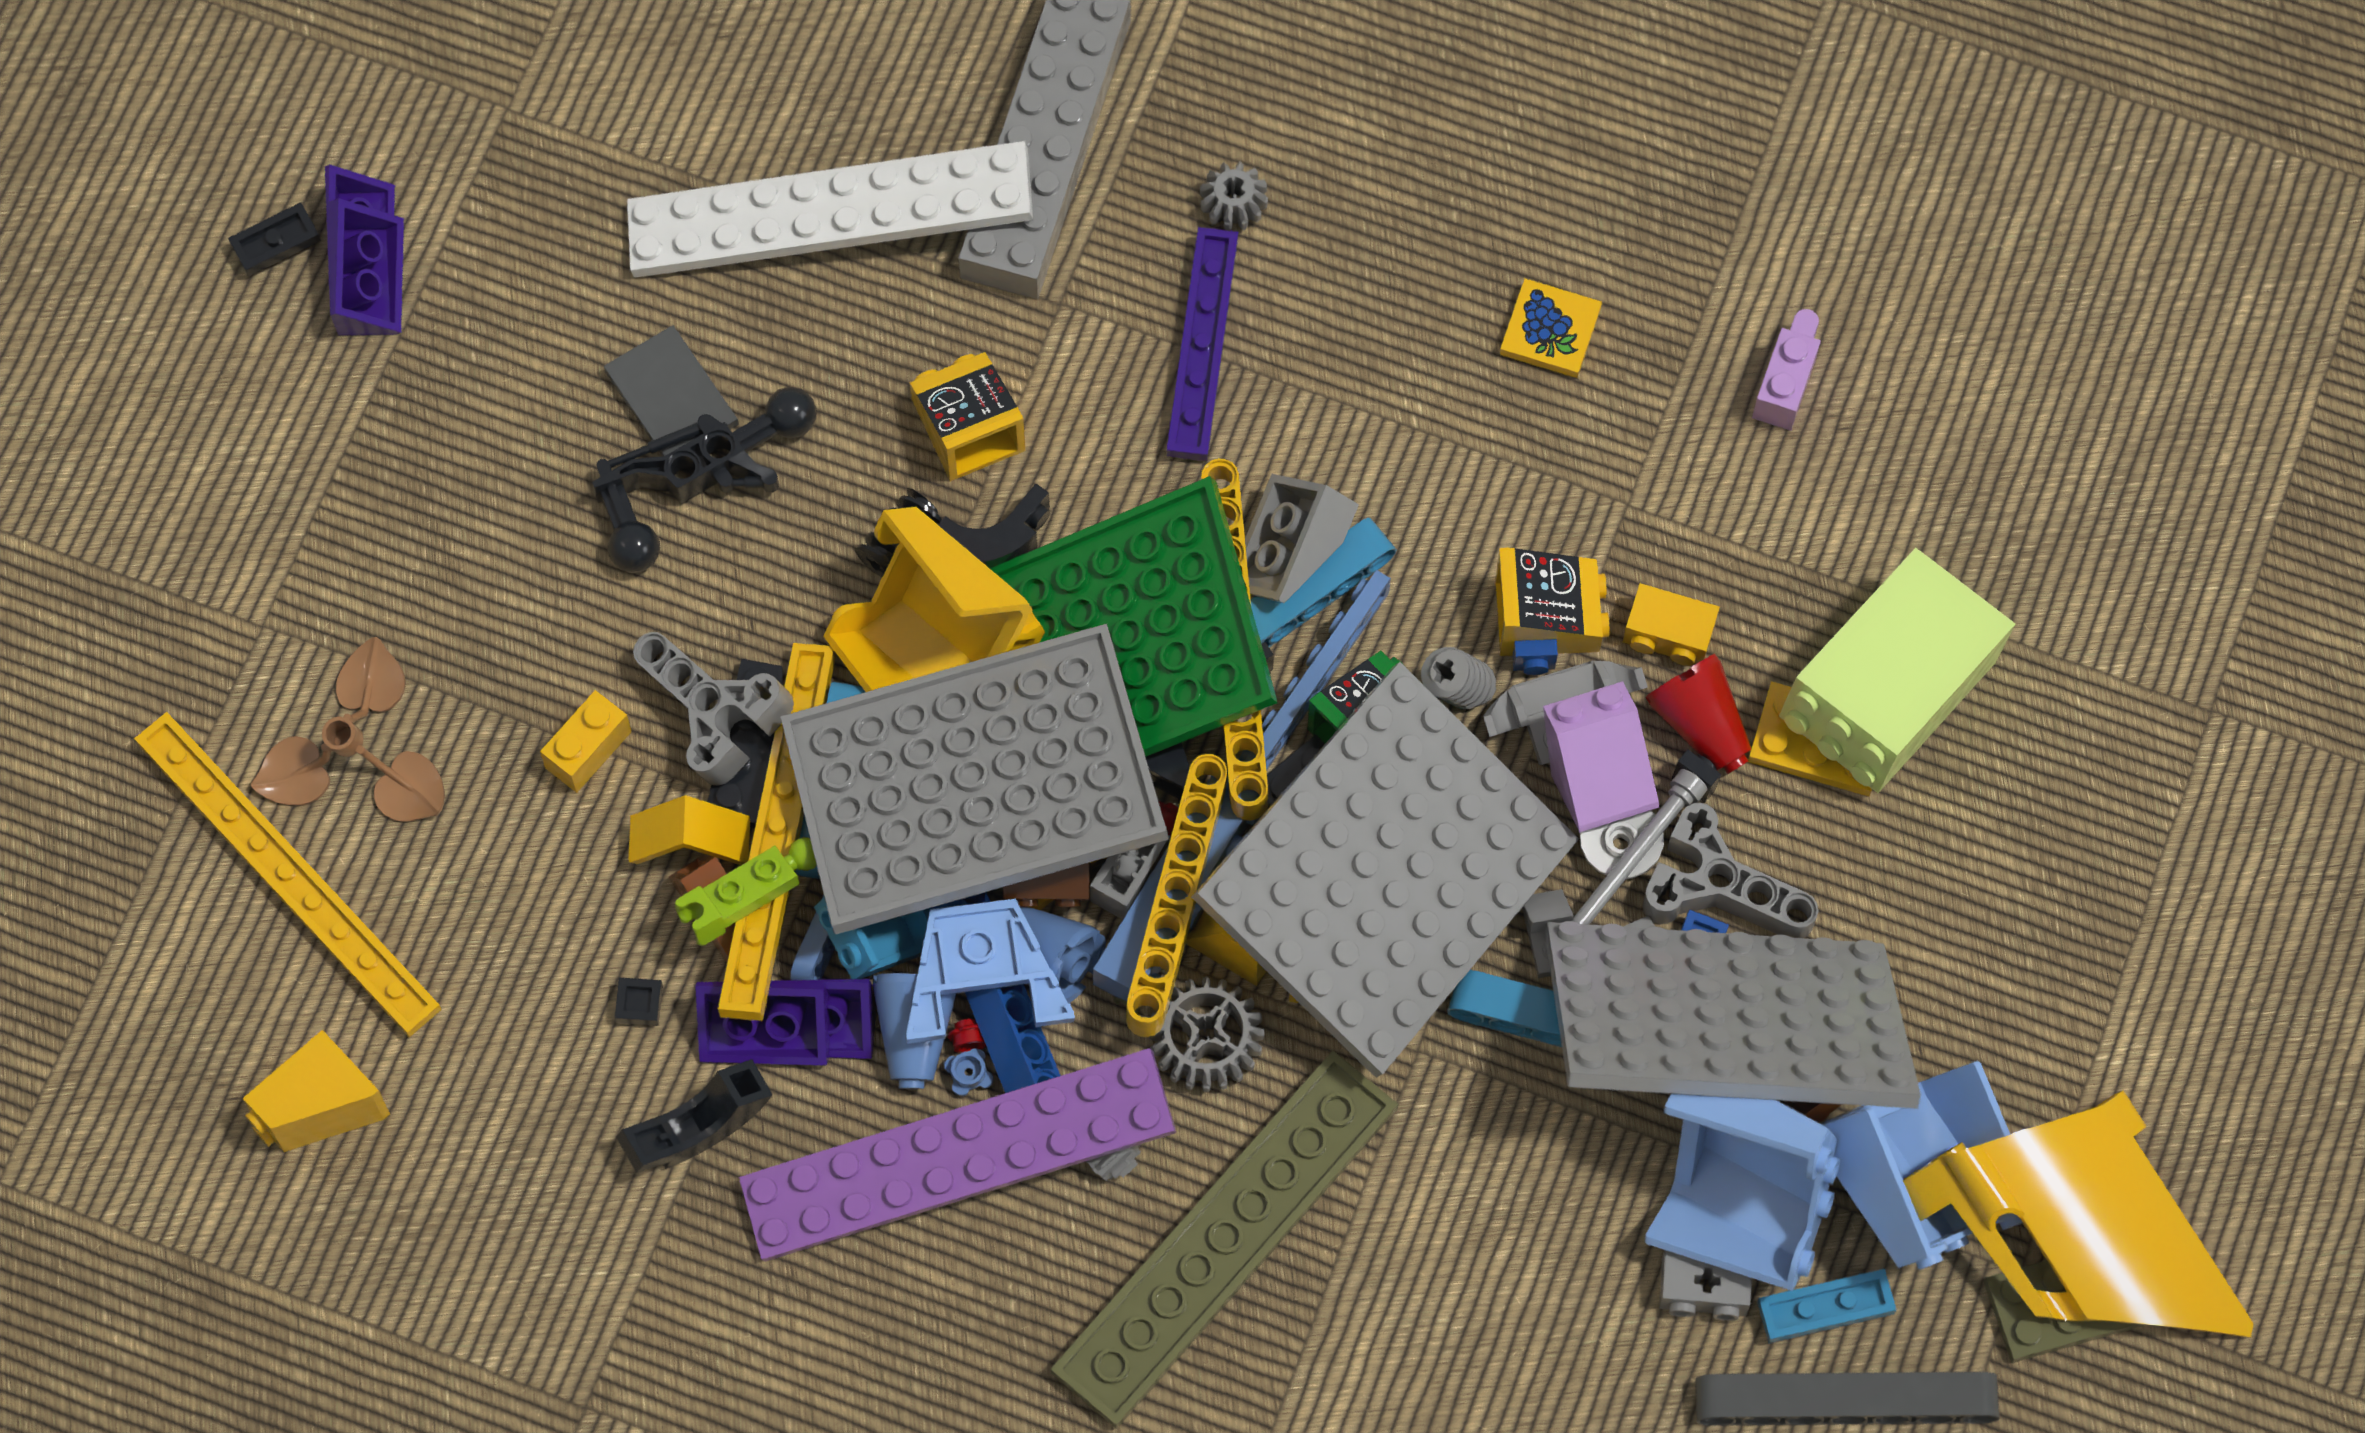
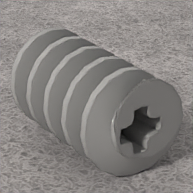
M1443 647L1433 651L1426 658L1422 666L1421 680L1423 685L1435 697L1462 710L1473 709L1492 700L1496 691V678L1493 670L1486 663L1455 647Z

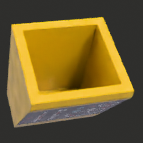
M986 352L976 356L974 354L964 355L955 360L953 365L939 371L935 369L927 370L910 382L911 399L950 482L1026 451L1023 416Z
M1508 547L1499 548L1495 588L1500 656H1512L1515 641L1557 639L1558 654L1600 652L1602 639L1609 637L1608 612L1601 613L1600 599H1606L1607 588L1605 574H1598L1597 559Z

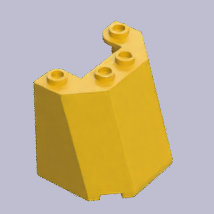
M910 507L883 510L874 530L877 540L881 544H898L871 602L845 604L839 607L833 613L823 636L865 692L1040 643L1045 630L1022 595L920 509Z

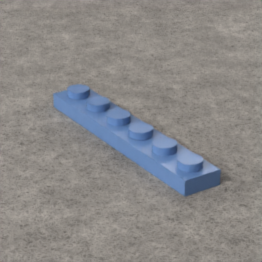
M1376 570L1369 581L1366 579L1360 581L1352 594L1351 600L1354 603L1348 612L1340 611L1329 628L1328 632L1332 635L1324 646L1317 644L1309 655L1306 665L1309 666L1308 670L1301 679L1296 676L1288 685L1283 695L1286 701L1279 712L1273 709L1264 720L1262 728L1264 732L1266 771L1308 712L1309 700L1324 689L1388 596L1390 577ZM1243 750L1239 760L1248 762L1254 759L1256 755L1249 750Z

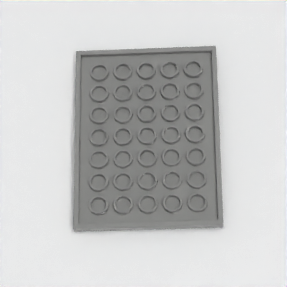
M1107 624L780 716L835 935L1169 840Z
M1399 662L1388 671L1194 893L1192 898L1372 1075L1378 1077L1388 1069L1579 838Z
M1574 921L1562 923L1547 922L1545 938L1568 1087L1918 1109L1921 1093L1884 943H1875L1869 940L1857 942L1838 941L1826 937L1807 939L1791 938L1787 935L1760 936L1749 935L1744 932H1733L1731 934L1713 933L1700 929L1689 931L1667 930L1656 926L1635 928L1622 927L1617 924H1579Z

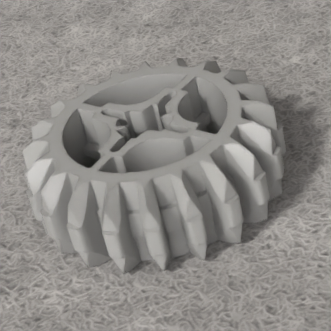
M1207 976L1202 980V988H1196L1191 979L1186 981V993H1183L1177 987L1173 988L1171 996L1173 1001L1169 1003L1164 1025L1161 1031L1149 1037L1150 1040L1157 1042L1151 1046L1154 1056H1163L1158 1062L1159 1069L1164 1071L1174 1067L1170 1075L1171 1081L1177 1082L1184 1075L1187 1077L1186 1088L1189 1090L1193 1089L1196 1080L1202 1081V1088L1206 1093L1211 1089V1081L1217 1080L1218 1086L1222 1090L1227 1088V1076H1230L1236 1082L1242 1081L1243 1074L1239 1067L1250 1071L1254 1069L1255 1062L1250 1056L1256 1057L1261 1055L1262 1046L1257 1042L1264 1039V1029L1256 1027L1262 1022L1261 1013L1251 1012L1254 1008V1000L1247 998L1239 1002L1242 996V989L1238 986L1230 993H1227V981L1224 979L1218 982L1217 988H1211V981ZM1199 1006L1214 1007L1206 1014H1198L1191 1010ZM1229 1015L1237 1021L1241 1029L1242 1038L1238 1047L1230 1042L1231 1037L1223 1031ZM1175 1022L1182 1026V1032L1190 1038L1187 1043V1050L1183 1055L1175 1047L1171 1038V1031ZM1214 1028V1039L1210 1040L1207 1037V1040L1201 1039L1199 1041V1030L1203 1029L1205 1032L1206 1029L1212 1030ZM1206 1055H1216L1223 1059L1214 1063L1198 1062Z

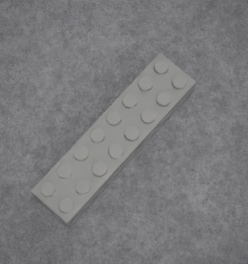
M1046 0L997 144L1025 141L1027 145L1033 220L969 229L959 256L960 279L1034 299L1039 298L1131 22V0Z

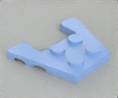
M1016 899L930 910L906 1032L907 1044L946 1038L940 997L943 994L1029 984L1035 1027L1074 1022V1011L1070 1003L1066 1001L1059 987V982L1053 970L1049 968L1040 950V945Z

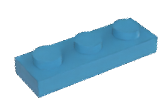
M1885 1269L1760 1297L1757 1301L1768 1343L1893 1315L1897 1310Z

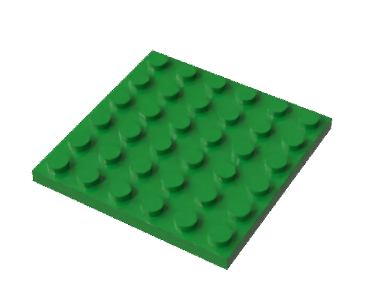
M1211 476L991 568L995 574L1022 595L1031 606L1033 614L1045 630L1040 642L1107 624L1145 757L1278 703L1217 482Z

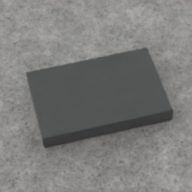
M674 325L603 366L605 373L651 441L697 423L699 417L703 414H709L721 423L726 422L730 430L739 425L737 417ZM700 435L659 452L662 456H666Z

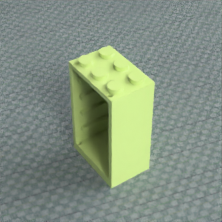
M1915 548L1800 672L1791 687L1779 717L1785 721L1790 730L1805 736L1818 746L1819 751L1826 758L1836 760L1850 771L1857 782L1864 786H1869L1879 793L1992 668L2002 652L2015 623Z

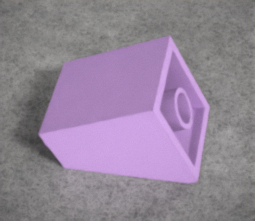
M1623 681L1543 706L1551 776L1579 832L1659 808L1658 796L1638 710Z

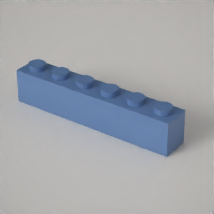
M1211 775L1206 785L1214 784L1218 780ZM1228 776L1225 796L1201 885L1242 840V835L1249 824L1254 826L1260 819L1252 821L1242 820L1232 812ZM1244 790L1238 795L1240 799L1248 802L1254 801L1260 796L1254 790ZM1192 813L1187 816L1194 823H1202L1208 819L1202 813ZM1168 847L1093 968V985L1126 1001ZM1182 851L1177 854L1179 859L1188 862L1198 857L1191 851ZM1173 889L1166 893L1173 900H1182L1188 896L1180 889ZM1197 902L1190 929L1195 927L1203 912V908ZM1162 928L1156 932L1163 939H1171L1178 935L1170 928ZM1151 967L1145 971L1152 978H1162L1159 975L1160 967Z

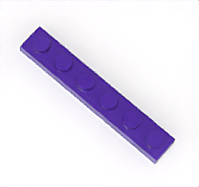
M1198 227L1167 443V457L1201 461L1208 460L1238 244V232Z

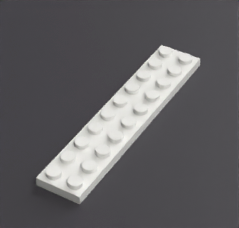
M1025 141L627 199L630 271L634 278L1033 220L1028 148Z

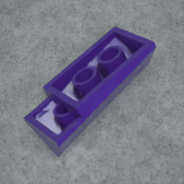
M329 164L325 166L331 319L339 336L397 335L401 333L404 218L394 215L395 185Z
M870 979L771 981L763 1021L720 1017L718 1006L723 982H696L700 1062L742 1063L752 1059L755 1064L827 1066L829 1058L872 1059L876 1001Z

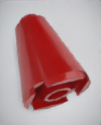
M1716 653L1693 665L1684 673L1675 676L1645 697L1649 705L1699 755L1706 757L1714 764L1717 771L1724 768L1726 773L1730 774L1749 762L1745 754L1752 749L1724 668Z

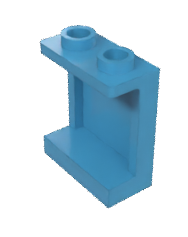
M825 898L814 906L822 927L827 931L838 952L839 960L846 968L851 979H862L918 958L922 954L931 908L835 935Z

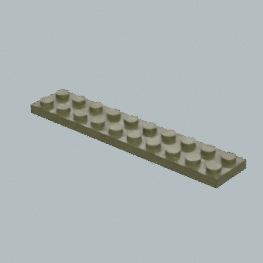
M1332 1051L1050 1369L1051 1374L1117 1429L1397 1111L1399 1104L1336 1052Z

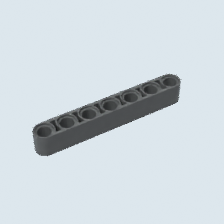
M1990 1372L1708 1374L1695 1378L1697 1423L1707 1426L1983 1424L2000 1419L1997 1374Z

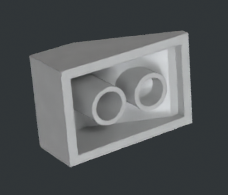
M1271 474L1245 537L1250 595L1285 603L1344 542L1359 504L1327 485Z

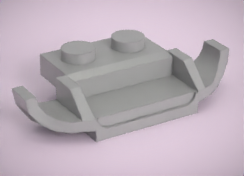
M1589 661L1513 685L1494 701L1483 716L1489 737L1527 726L1539 765L1549 763L1543 706L1622 681L1629 693L1647 688L1642 667L1626 666L1610 661Z

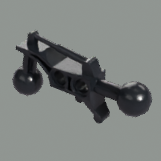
M789 386L778 389L769 398L765 407V414L731 432L726 422L721 423L713 416L703 414L699 417L697 423L650 441L646 446L608 461L606 459L598 460L596 465L600 478L592 483L598 503L604 502L614 529L607 546L609 557L614 565L629 573L644 572L654 565L661 548L659 537L650 526L637 521L627 495L631 491L640 488L667 491L681 504L716 484L724 493L731 492L734 487L745 486V488H763L769 493L775 492L779 487L777 473L770 468L757 464L746 452L777 434L780 437L790 439L804 436L813 427L817 416V407L813 398L800 388ZM700 435L666 456L636 459L648 453L654 454ZM719 448L730 451L729 454L722 458L711 456V453ZM618 465H621V466L617 467L616 469L611 470V468L616 467V466H618ZM682 469L694 471L690 477L685 479L675 477V474Z

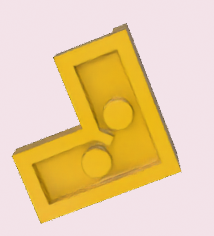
M687 795L630 815L629 862L640 864L685 847L735 864H745L749 860L750 816Z

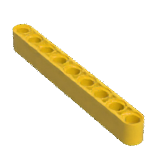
M1218 458L1211 460L1205 465L1202 470L1201 479L1211 476L1214 480L1224 479L1230 483L1226 488L1219 489L1226 517L1234 521L1229 526L1251 604L1239 473L1237 467L1231 461ZM1261 710L1252 713V718L1248 721H1232L1223 725L1230 806L1232 812L1238 818L1248 821L1260 818L1268 807V782ZM1249 750L1256 757L1251 761L1243 762L1236 759L1235 755L1239 751ZM1244 790H1254L1260 795L1259 798L1251 802L1244 801L1238 797Z

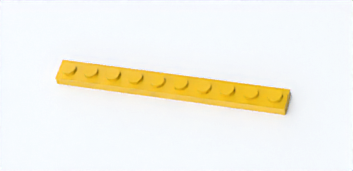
M793 643L784 685L793 697L794 705L791 713L827 703L836 659V653L831 646ZM782 724L774 734L748 861L773 846H776L783 857L789 854L791 844L800 838L804 810ZM789 891L735 923L718 1006L720 1017L763 1021Z
M165 712L134 738L137 745L409 1038L442 1010L439 1003L168 712Z

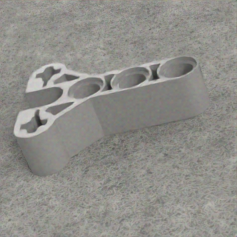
M658 632L644 634L634 645L633 654L637 663L688 708L691 744L686 753L687 763L700 777L711 785L719 786L726 784L750 759L730 739V731L735 723L743 719L750 720L768 736H771L782 724L780 716L790 714L793 710L794 702L792 695L770 674L760 673L754 675L749 680H713L664 635ZM663 652L661 658L654 662L655 657ZM691 676L689 681L681 686L682 681L686 677ZM718 700L715 707L708 710L709 705L713 701Z
M1693 803L1687 806L1681 813L1672 832L1667 850L1691 860L1696 864L1698 870L1694 873H1684L1658 862L1647 885L1642 905L1644 914L1646 916L1649 915L1653 923L1662 925L1674 921L1679 914L1687 913L1689 909L1697 911L1718 907L1775 934L1787 935L1791 938L1807 937L1813 930L1818 915V905L1815 899L1800 889L1735 861L1717 830L1718 817L1714 809L1704 803ZM1696 822L1704 825L1699 832H1696L1693 840L1690 841L1691 828L1695 826ZM1716 874L1723 875L1728 879L1730 885L1722 888L1716 887L1711 884L1709 877ZM1671 886L1668 896L1669 900L1664 905L1657 903V900L1662 895H1665L1668 887ZM1760 892L1767 897L1769 902L1764 905L1754 904L1749 900L1748 894ZM1792 909L1801 910L1805 913L1808 920L1800 923L1794 922L1788 917L1787 911Z

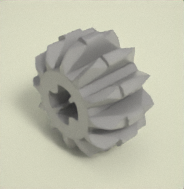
M1239 161L1236 168L1230 170L1229 166L1223 162L1220 165V173L1209 170L1207 174L1208 183H1203L1200 186V196L1204 198L1201 201V210L1203 213H1210L1212 225L1223 220L1226 230L1229 231L1232 228V223H1238L1239 227L1245 231L1248 227V219L1258 223L1261 219V210L1266 209L1268 206V197L1265 195L1267 184L1265 180H1258L1256 167L1244 172V165Z

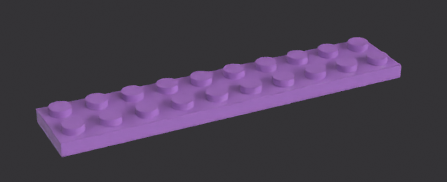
M1148 1048L739 1177L761 1260L769 1261L1177 1132L1153 1050Z

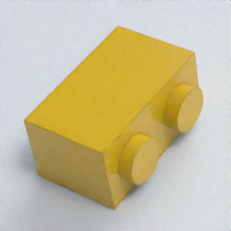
M1639 583L1626 625L1623 643L1630 644V647L1637 652L1644 654L1657 652L1670 656V659L1675 663L1692 666L1706 657L1720 606Z
M595 690L540 751L545 769L578 793L632 732L628 716Z

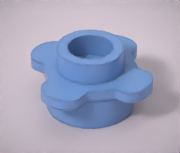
M974 1048L969 1052L950 1056L945 1061V1070L952 1076L954 1082L952 1090L956 1095L966 1096L969 1090L978 1087L986 1089L991 1086L993 1075L986 1070L984 1063L985 1053L982 1050ZM971 1069L973 1071L972 1075L967 1076L965 1070Z

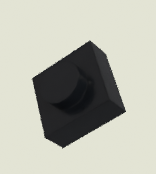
M1687 750L1678 760L1672 779L1681 769L1694 773L1707 786V792L1700 799L1705 803L1715 792L1721 774L1709 759L1701 755L1696 756L1690 750Z
M619 977L615 1009L616 1023L659 1026L663 989L662 980Z

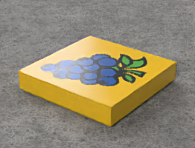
M1524 278L1500 348V355L1578 378L1602 307V301Z

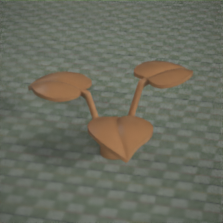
M373 637L357 648L346 661L337 678L336 695L339 703L346 709H360V711L352 715L345 714L343 717L331 718L325 723L322 729L324 743L321 745L323 750L321 757L317 745L307 738L294 736L278 742L266 755L258 774L251 782V787L257 793L283 805L301 806L310 804L318 800L329 788L330 777L322 765L329 762L331 752L334 751L343 757L353 756L358 753L385 774L375 784L374 799L376 806L386 817L398 822H412L437 816L442 811L445 799L444 785L438 770L429 759L416 752L405 751L395 757L390 768L362 746L363 734L353 724V722L366 717L369 709L379 713L392 709L401 700L405 691L406 680L401 665L379 638Z

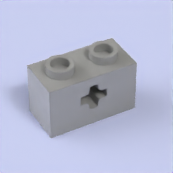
M1168 835L1169 840L1107 857L1090 885V902L1124 919L1167 849L1170 836Z
M1665 1250L1662 1257L1659 1309H1668L1669 1314L1678 1317L1695 1316V1312L1713 1313V1318L1718 1320H1738L1739 1315L1746 1316L1749 1310L1752 1278ZM1701 1279L1709 1280V1287H1712L1710 1293L1703 1292L1702 1285L1699 1284Z

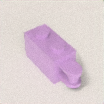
M1809 309L1800 310L1796 313L1790 330L1781 328L1756 400L1753 419L1790 431L1792 430L1821 340L1815 338L1819 318L1814 311Z

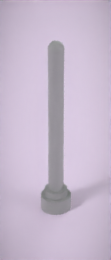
M1681 769L1670 782L1671 789L1668 792L1670 795L1668 800L1571 921L1590 925L1681 809L1699 802L1707 792V786L1698 776L1686 769Z

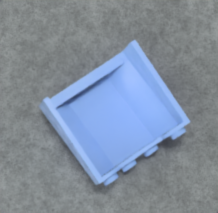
M1979 1061L1918 1082L1921 1093L1918 1109L1861 1105L1820 1123L1830 1129L1837 1138L1834 1157L1840 1159L1837 1178L1898 1268L1915 1262L1919 1270L1929 1267L1943 1260L1940 1252L1945 1251L1947 1253L1969 1244L1967 1235L1973 1232L1951 1203L1920 1221L1903 1179L1961 1142L1964 1143L1966 1148H1970L2011 1135ZM2004 1214L1997 1219L1996 1224L2000 1223L2002 1230L2018 1225L2022 1221L2015 1214Z
M1671 1094L1665 1104L1664 1113L1683 1119L1675 1178L1671 1192L1646 1233L1645 1243L1793 1291L1800 1276L1807 1277L1811 1271L1815 1252L1811 1251L1821 1219L1822 1217H1828L1833 1204L1834 1193L1828 1191L1829 1183L1833 1184L1840 1165V1159L1834 1157L1837 1138L1830 1129L1776 1100Z

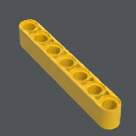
M1213 754L1198 756L1190 765L1128 995L1126 1023L1131 1032L1140 1037L1154 1036L1161 1031L1164 1025L1196 901L1192 896L1201 886L1225 796L1227 767L1220 757ZM1202 775H1212L1218 781L1211 785H1205L1198 778ZM1192 813H1202L1208 819L1202 823H1194L1187 816ZM1182 851H1191L1198 857L1188 862L1179 859L1177 854ZM1173 889H1180L1188 896L1182 900H1173L1166 893ZM1162 928H1170L1178 935L1171 939H1163L1156 932ZM1151 967H1160L1167 974L1162 978H1152L1145 971ZM1141 1006H1150L1157 1013L1152 1017L1143 1018L1138 1016L1135 1010Z

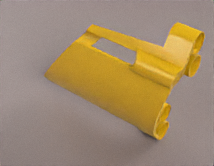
M2124 1090L2114 1094L2092 1109L1984 1144L1966 1148L1964 1143L1961 1142L1903 1179L1920 1221L1950 1203L2036 1317L2063 1321L2083 1322L2095 1320L2153 1325L2249 1338L2252 1335L2253 1321L2134 1139V1136L2147 1126ZM2004 1214L2019 1216L2067 1292H2045L2034 1289L1996 1229V1221L2000 1216Z

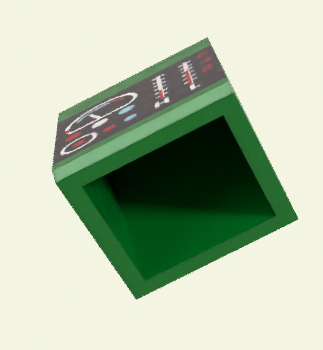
M1380 650L1314 695L1309 700L1307 729L1313 735L1316 734L1326 744L1388 671L1401 661L1395 657L1388 658Z

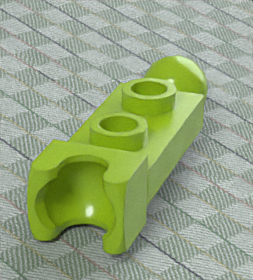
M802 837L795 840L791 844L789 854L783 857L776 846H773L706 887L698 886L679 897L675 902V909L680 921L688 923L697 919L692 924L697 944L699 946L708 944L726 933L725 928L799 885L798 876L794 870L808 871L817 866L811 839Z

